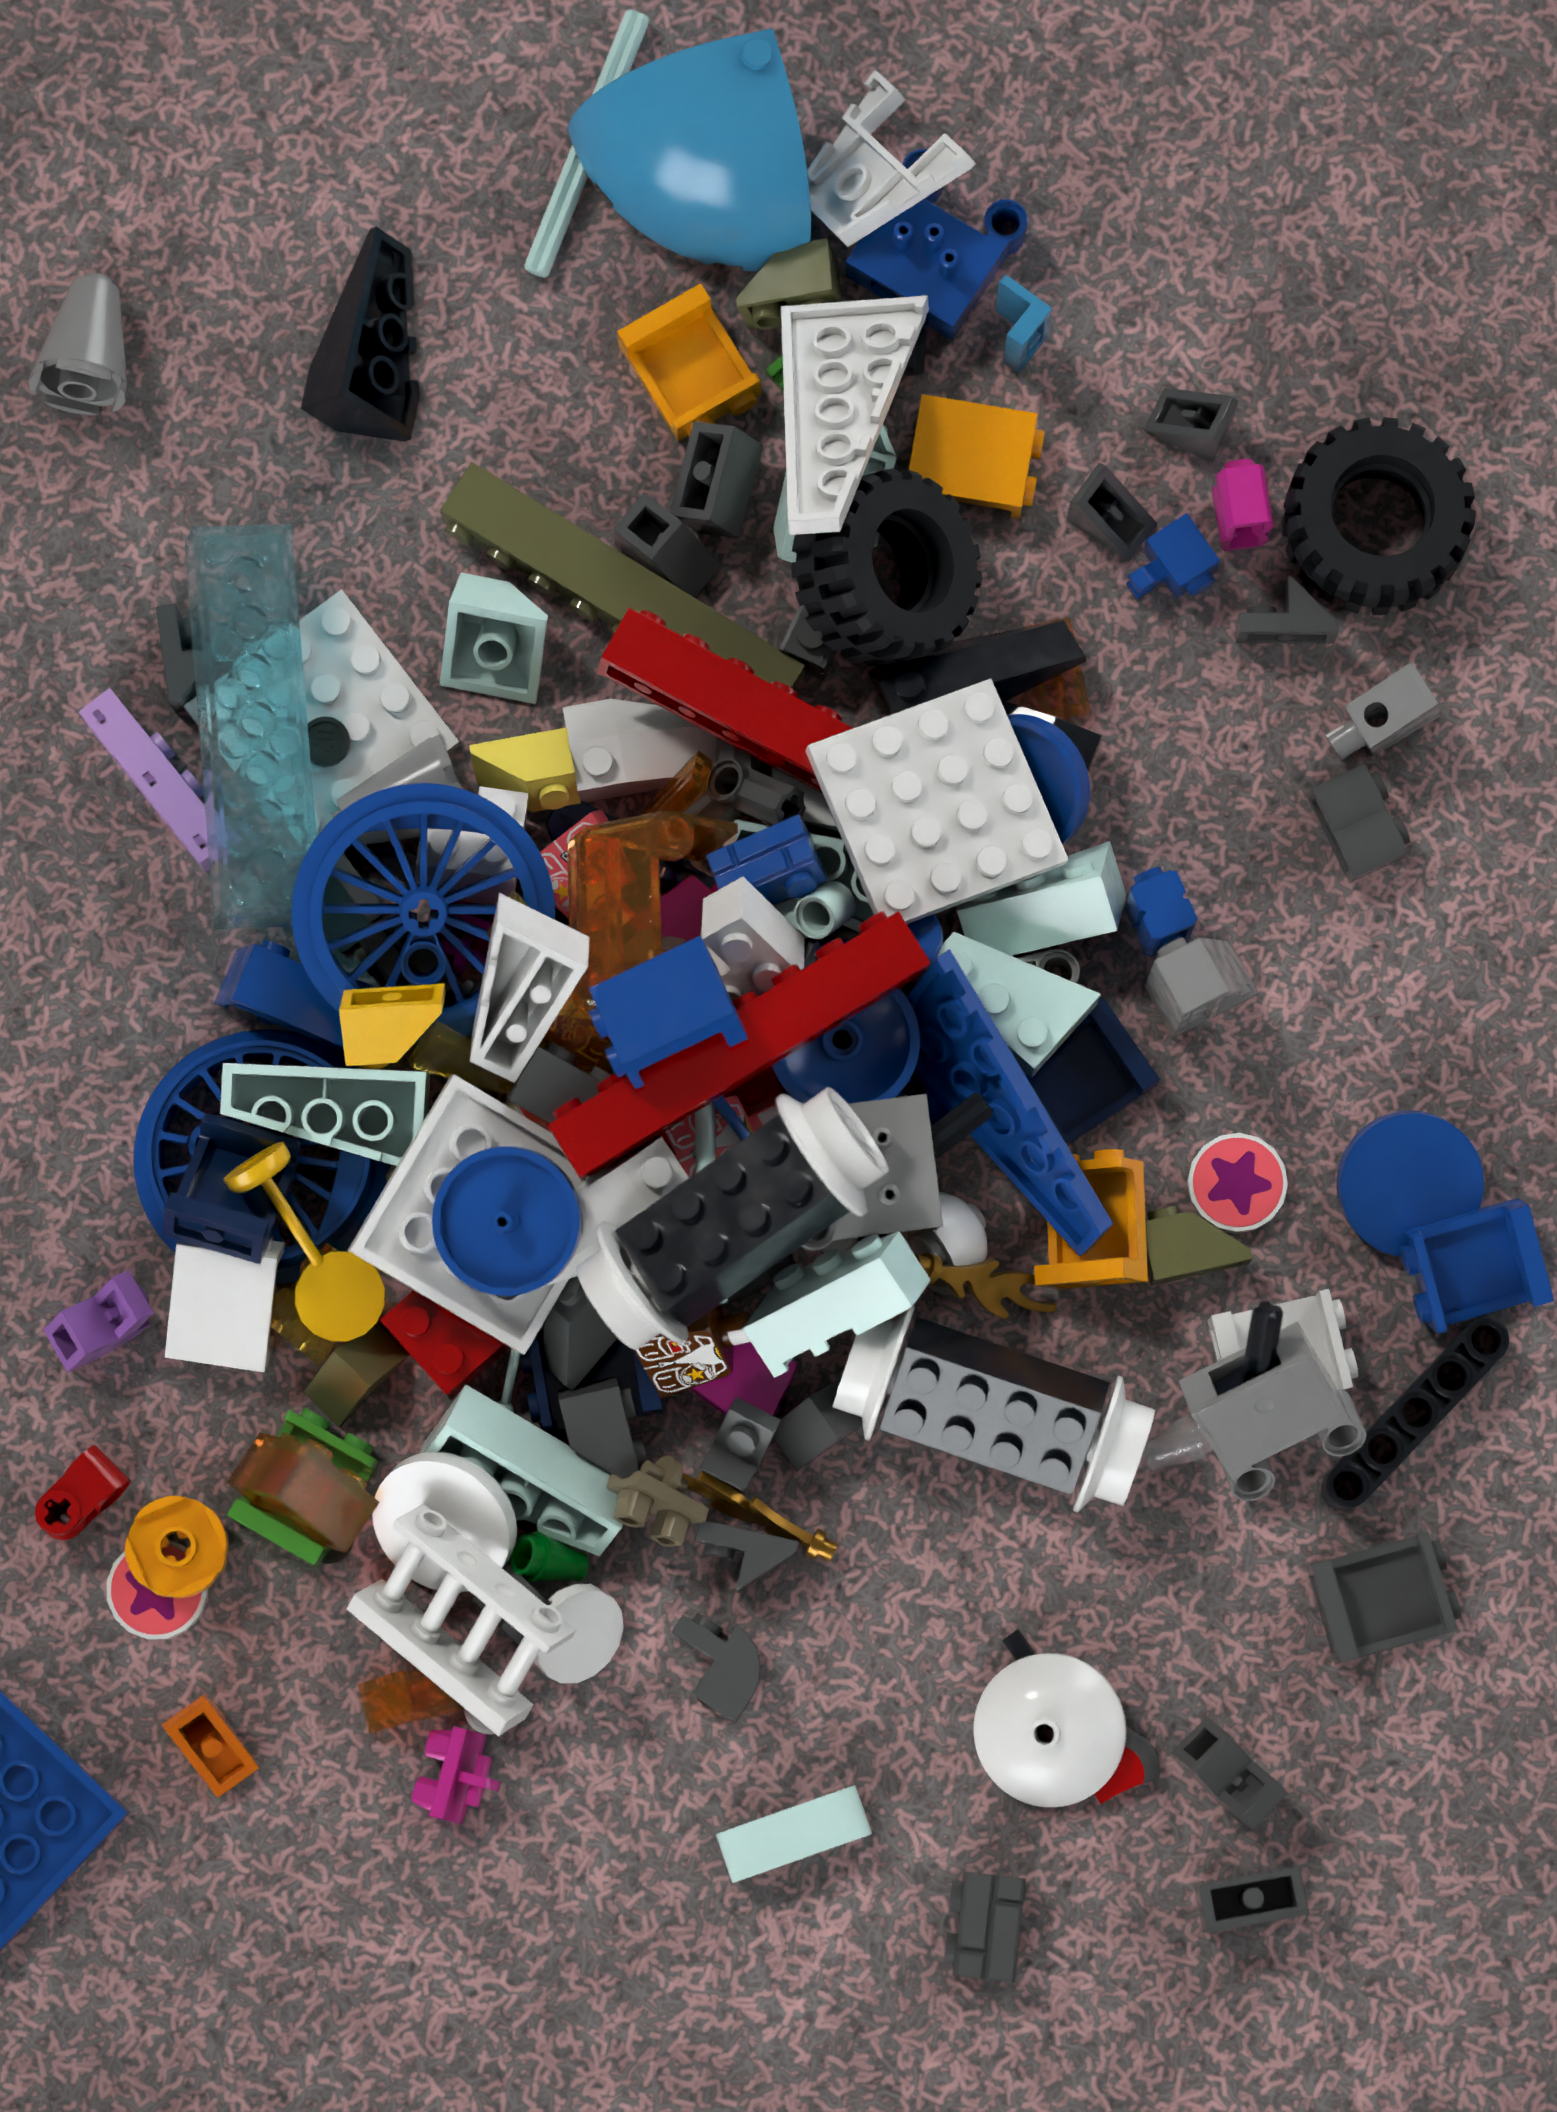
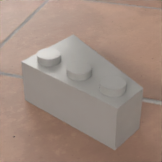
M1184 937L1159 949L1157 951L1159 957L1154 959L1144 986L1172 1039L1259 994L1231 942L1200 937L1188 944Z

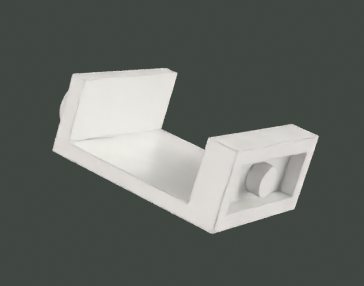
M271 1237L261 1264H257L178 1241L175 1252L165 1358L265 1372L273 1354L275 1336H270L277 1265L284 1253L285 1242L272 1241Z
M1326 1289L1319 1291L1315 1296L1276 1304L1283 1310L1281 1330L1298 1322L1336 1387L1347 1392L1353 1388L1351 1379L1358 1378V1368L1352 1348L1344 1349L1339 1330L1346 1329V1320L1340 1299L1332 1300L1330 1290ZM1252 1310L1231 1314V1311L1211 1315L1207 1320L1217 1361L1246 1347Z

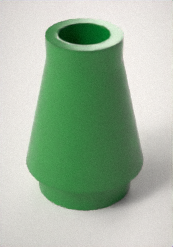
M536 1531L529 1535L524 1534L516 1540L511 1555V1566L513 1571L521 1575L527 1582L559 1580L579 1582L587 1574L589 1560L586 1553L574 1550Z

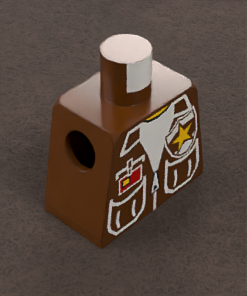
M717 1305L687 1326L688 1339L683 1343H676L660 1333L639 1349L634 1350L660 1398L729 1376L733 1371V1346L750 1342L742 1328L750 1319L751 1314L747 1311L723 1316Z

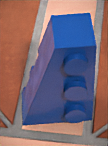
M263 940L261 946L254 943L236 949L214 1004L226 1009L231 1004L256 1015L257 1021L270 1026L272 1023H275L300 1034L301 1037L313 1040L344 1054L339 1012L318 992L303 965L288 958L291 952L289 949L268 940ZM356 980L364 988H377L363 981Z

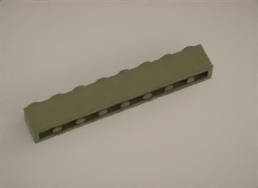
M473 462L470 463L440 509L442 521L447 525L444 530L452 538L467 546L474 541L488 550L486 553L487 558L507 571H511L513 566L529 575L528 583L547 596H552L554 592H557L570 600L569 608L582 618L593 622L598 617L613 626L610 630L612 635H614L629 607L637 612L646 610L662 618L666 623V627L682 636L684 634H691L699 637L710 646L711 652L727 660L732 657L745 662L754 670V675L769 683L778 681L796 691L805 677V665L780 651L778 648Z

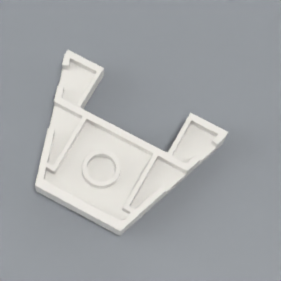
M876 70L865 82V86L869 91L860 105L851 104L842 117L847 124L834 144L826 142L807 170L811 212L847 247L961 176L976 164L945 133L908 169L875 140L871 134L906 100Z

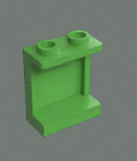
M304 1408L300 1415L288 1410L284 1417L286 1421L243 1496L241 1499H235L227 1516L319 1568L380 1463L370 1456L374 1447L349 1432L344 1440L326 1431L331 1422L307 1408Z

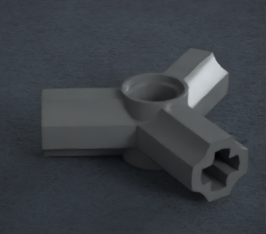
M717 737L716 763L710 768L706 776L705 787L671 817L672 820L669 823L675 834L683 840L687 847L698 852L740 814L754 817L770 825H775L797 814L802 818L806 810L804 805L805 792L760 773V760Z

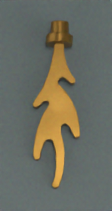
M925 1252L922 1255L914 1253L931 1280L929 1284H933L939 1278L948 1285L954 1296L962 1299L965 1296L963 1284L966 1282L976 1302L988 1312L1006 1319L1009 1315L1001 1305V1300L1004 1297L1019 1306L1034 1311L1054 1312L1057 1309L1056 1304L1033 1301L1021 1294L1020 1288L1022 1285L1035 1284V1275L1020 1271H1002L990 1274L991 1271L999 1266V1262L991 1258L971 1265L947 1266L942 1265L939 1255Z
M700 1471L697 1479L685 1473L682 1474V1479L688 1482L687 1489L712 1500L709 1505L711 1508L743 1521L767 1525L765 1532L768 1534L799 1541L800 1544L807 1547L804 1555L813 1560L816 1556L828 1562L832 1559L838 1543L826 1538L827 1532L817 1528L814 1535L780 1516L759 1498L753 1497L749 1501L735 1489L705 1472Z

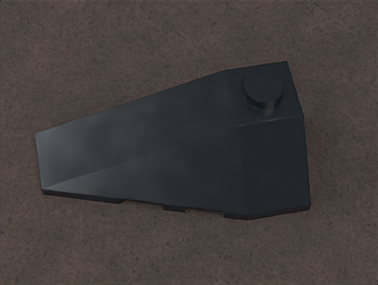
M377 226L369 229L310 365L301 410L338 432L405 442L411 440L420 398L419 381L410 380L409 355L417 353L416 337L408 336L406 313L407 310L414 306L412 252L410 248Z
M1061 620L954 641L942 651L892 665L876 667L868 671V675L887 710L892 715L988 679H992L999 698L1003 703L1086 662V657L1065 621Z

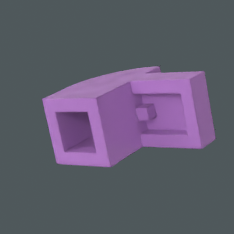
M127 1270L112 1277L95 1296L62 1310L43 1330L66 1371L70 1372L104 1356L139 1335L151 1325L148 1318L154 1313L149 1306V1299L145 1290L136 1283L130 1271Z

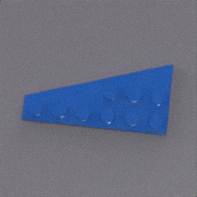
M949 949L935 959L907 996L916 1014L920 1031V1051L913 1073L948 1111L952 1110L973 1093H979L987 1101L993 1111L992 1118L969 1135L1081 1257L1100 1240L1113 1225V1222Z

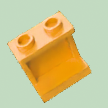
M701 283L617 331L618 346L678 442L688 436L690 437L694 421L716 424L715 420L729 412L733 416L740 415L752 408L758 402L757 396L762 394L761 380L756 373H751L711 308V298Z
M922 394L909 470L918 472L923 476V479L930 478L943 487V495L950 494L957 502L1011 511L1010 518L1020 519L1022 505L1032 506L1037 477L1027 475L1030 458L1040 460L1045 431L1035 429L1038 413Z
M1120 1149L1094 1151V1159L1080 1160V1155L1072 1154L1112 1220L1113 1225L1089 1251L1080 1257L1047 1221L1049 1264L1034 1266L1035 1286L1065 1290L1148 1282L1143 1161L1125 1158L1124 1150Z

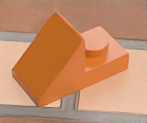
M205 1695L199 1697L162 1724L166 1733L217 1798L259 1769L254 1757L228 1725L220 1708Z

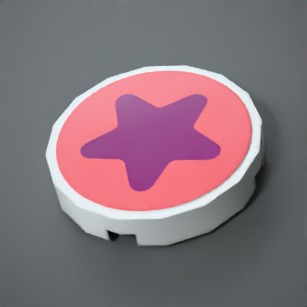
M1243 1133L1221 1135L1204 1145L1192 1161L1187 1178L1190 1201L1198 1216L1221 1231L1233 1234L1253 1231L1270 1222L1283 1205L1288 1186L1285 1165L1275 1149L1259 1137Z
M169 1540L170 1545L163 1549L164 1555L166 1557L175 1556L178 1561L186 1558L185 1550L187 1547ZM125 1551L113 1563L107 1579V1602L115 1620L129 1633L148 1640L171 1639L187 1631L202 1616L208 1600V1589L195 1596L181 1599L155 1594L135 1579L128 1567Z

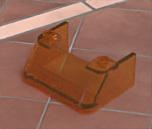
M665 810L589 825L571 838L567 849L569 927L589 936L588 967L571 993L572 1000L581 1013L590 1017L589 1011L597 1007L589 988L669 951L668 949H662L659 859L666 861L687 859L701 862L707 857V854L714 852L738 833V823Z

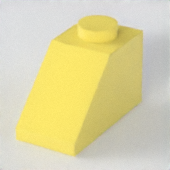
M567 727L469 745L476 782L482 787L529 793L527 810L530 812L548 809L556 810L565 806L581 804L568 742Z

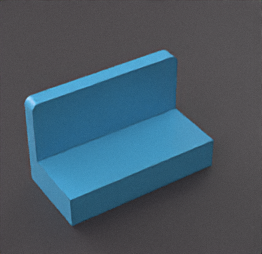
M1004 275L998 284L995 311L1014 324L1006 337L1003 364L1019 375L1048 337L1052 307L1012 278Z

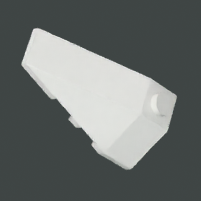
M606 699L562 707L580 801L587 803L705 781L710 768L716 763L717 737L658 705ZM762 761L760 763V771L773 768Z
M662 1137L653 1138L607 1166L576 1188L583 1219L580 1242L569 1265L557 1278L547 1285L578 1276L576 1271L577 1265L600 1249L597 1235V1226L600 1223L607 1221L620 1228L689 1179Z

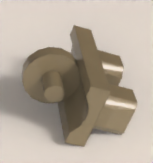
M669 1455L661 1457L656 1463L649 1460L645 1461L641 1471H636L628 1478L611 1474L606 1489L618 1495L613 1519L626 1526L636 1528L646 1526L649 1513L655 1515L656 1518L650 1537L653 1541L666 1547L682 1546L690 1524L705 1523L710 1508L684 1495L688 1488V1482L682 1479V1463Z

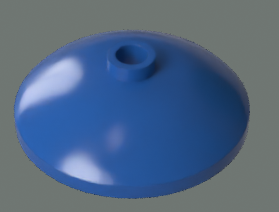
M899 988L774 1064L772 1068L785 1090L795 1100L806 1103L827 1087L836 1091L847 1104L895 1098L910 1080L918 1061L920 1031L916 1014L911 1003ZM838 1030H846L851 1035V1043L845 1049H838L833 1045L832 1038Z

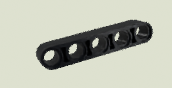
M1491 1317L1477 1318L1467 1325L1366 1431L1367 1436L1360 1449L1352 1454L1342 1456L1322 1479L1321 1493L1327 1505L1339 1511L1352 1510L1365 1502L1505 1354L1510 1338L1508 1330L1502 1322ZM1484 1329L1493 1335L1496 1344L1492 1354H1480L1474 1349L1471 1342L1474 1330ZM1450 1365L1458 1370L1461 1375V1385L1458 1390L1448 1391L1440 1386L1437 1380V1371L1440 1366ZM1415 1401L1424 1406L1427 1412V1421L1423 1427H1412L1406 1423L1402 1414L1403 1406L1406 1402ZM1372 1438H1384L1391 1444L1393 1455L1389 1463L1380 1464L1371 1459L1368 1453V1443ZM1338 1474H1349L1357 1481L1359 1490L1354 1500H1343L1334 1492L1333 1482Z

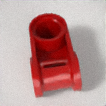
M93 1445L79 1455L67 1468L64 1475L40 1497L35 1508L36 1521L41 1529L56 1540L66 1541L73 1539L125 1492L131 1480L96 1445ZM71 1504L67 1510V1514L71 1517L69 1522L65 1525L59 1521L54 1522L55 1517L51 1510L56 1505L65 1509Z

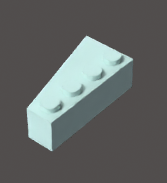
M223 1063L220 1114L398 1166L429 1113L430 1074L418 1071Z

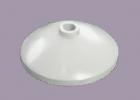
M1042 1653L1027 1656L1011 1663L990 1681L982 1693L976 1708L974 1742L985 1771L1004 1792L1030 1805L1051 1808L1063 1807L1090 1797L1101 1789L1113 1776L1125 1749L1126 1718L1115 1689L1098 1670L1072 1656L1058 1653ZM1040 1724H1047L1052 1727L1054 1738L1051 1742H1042L1037 1737L1036 1731Z

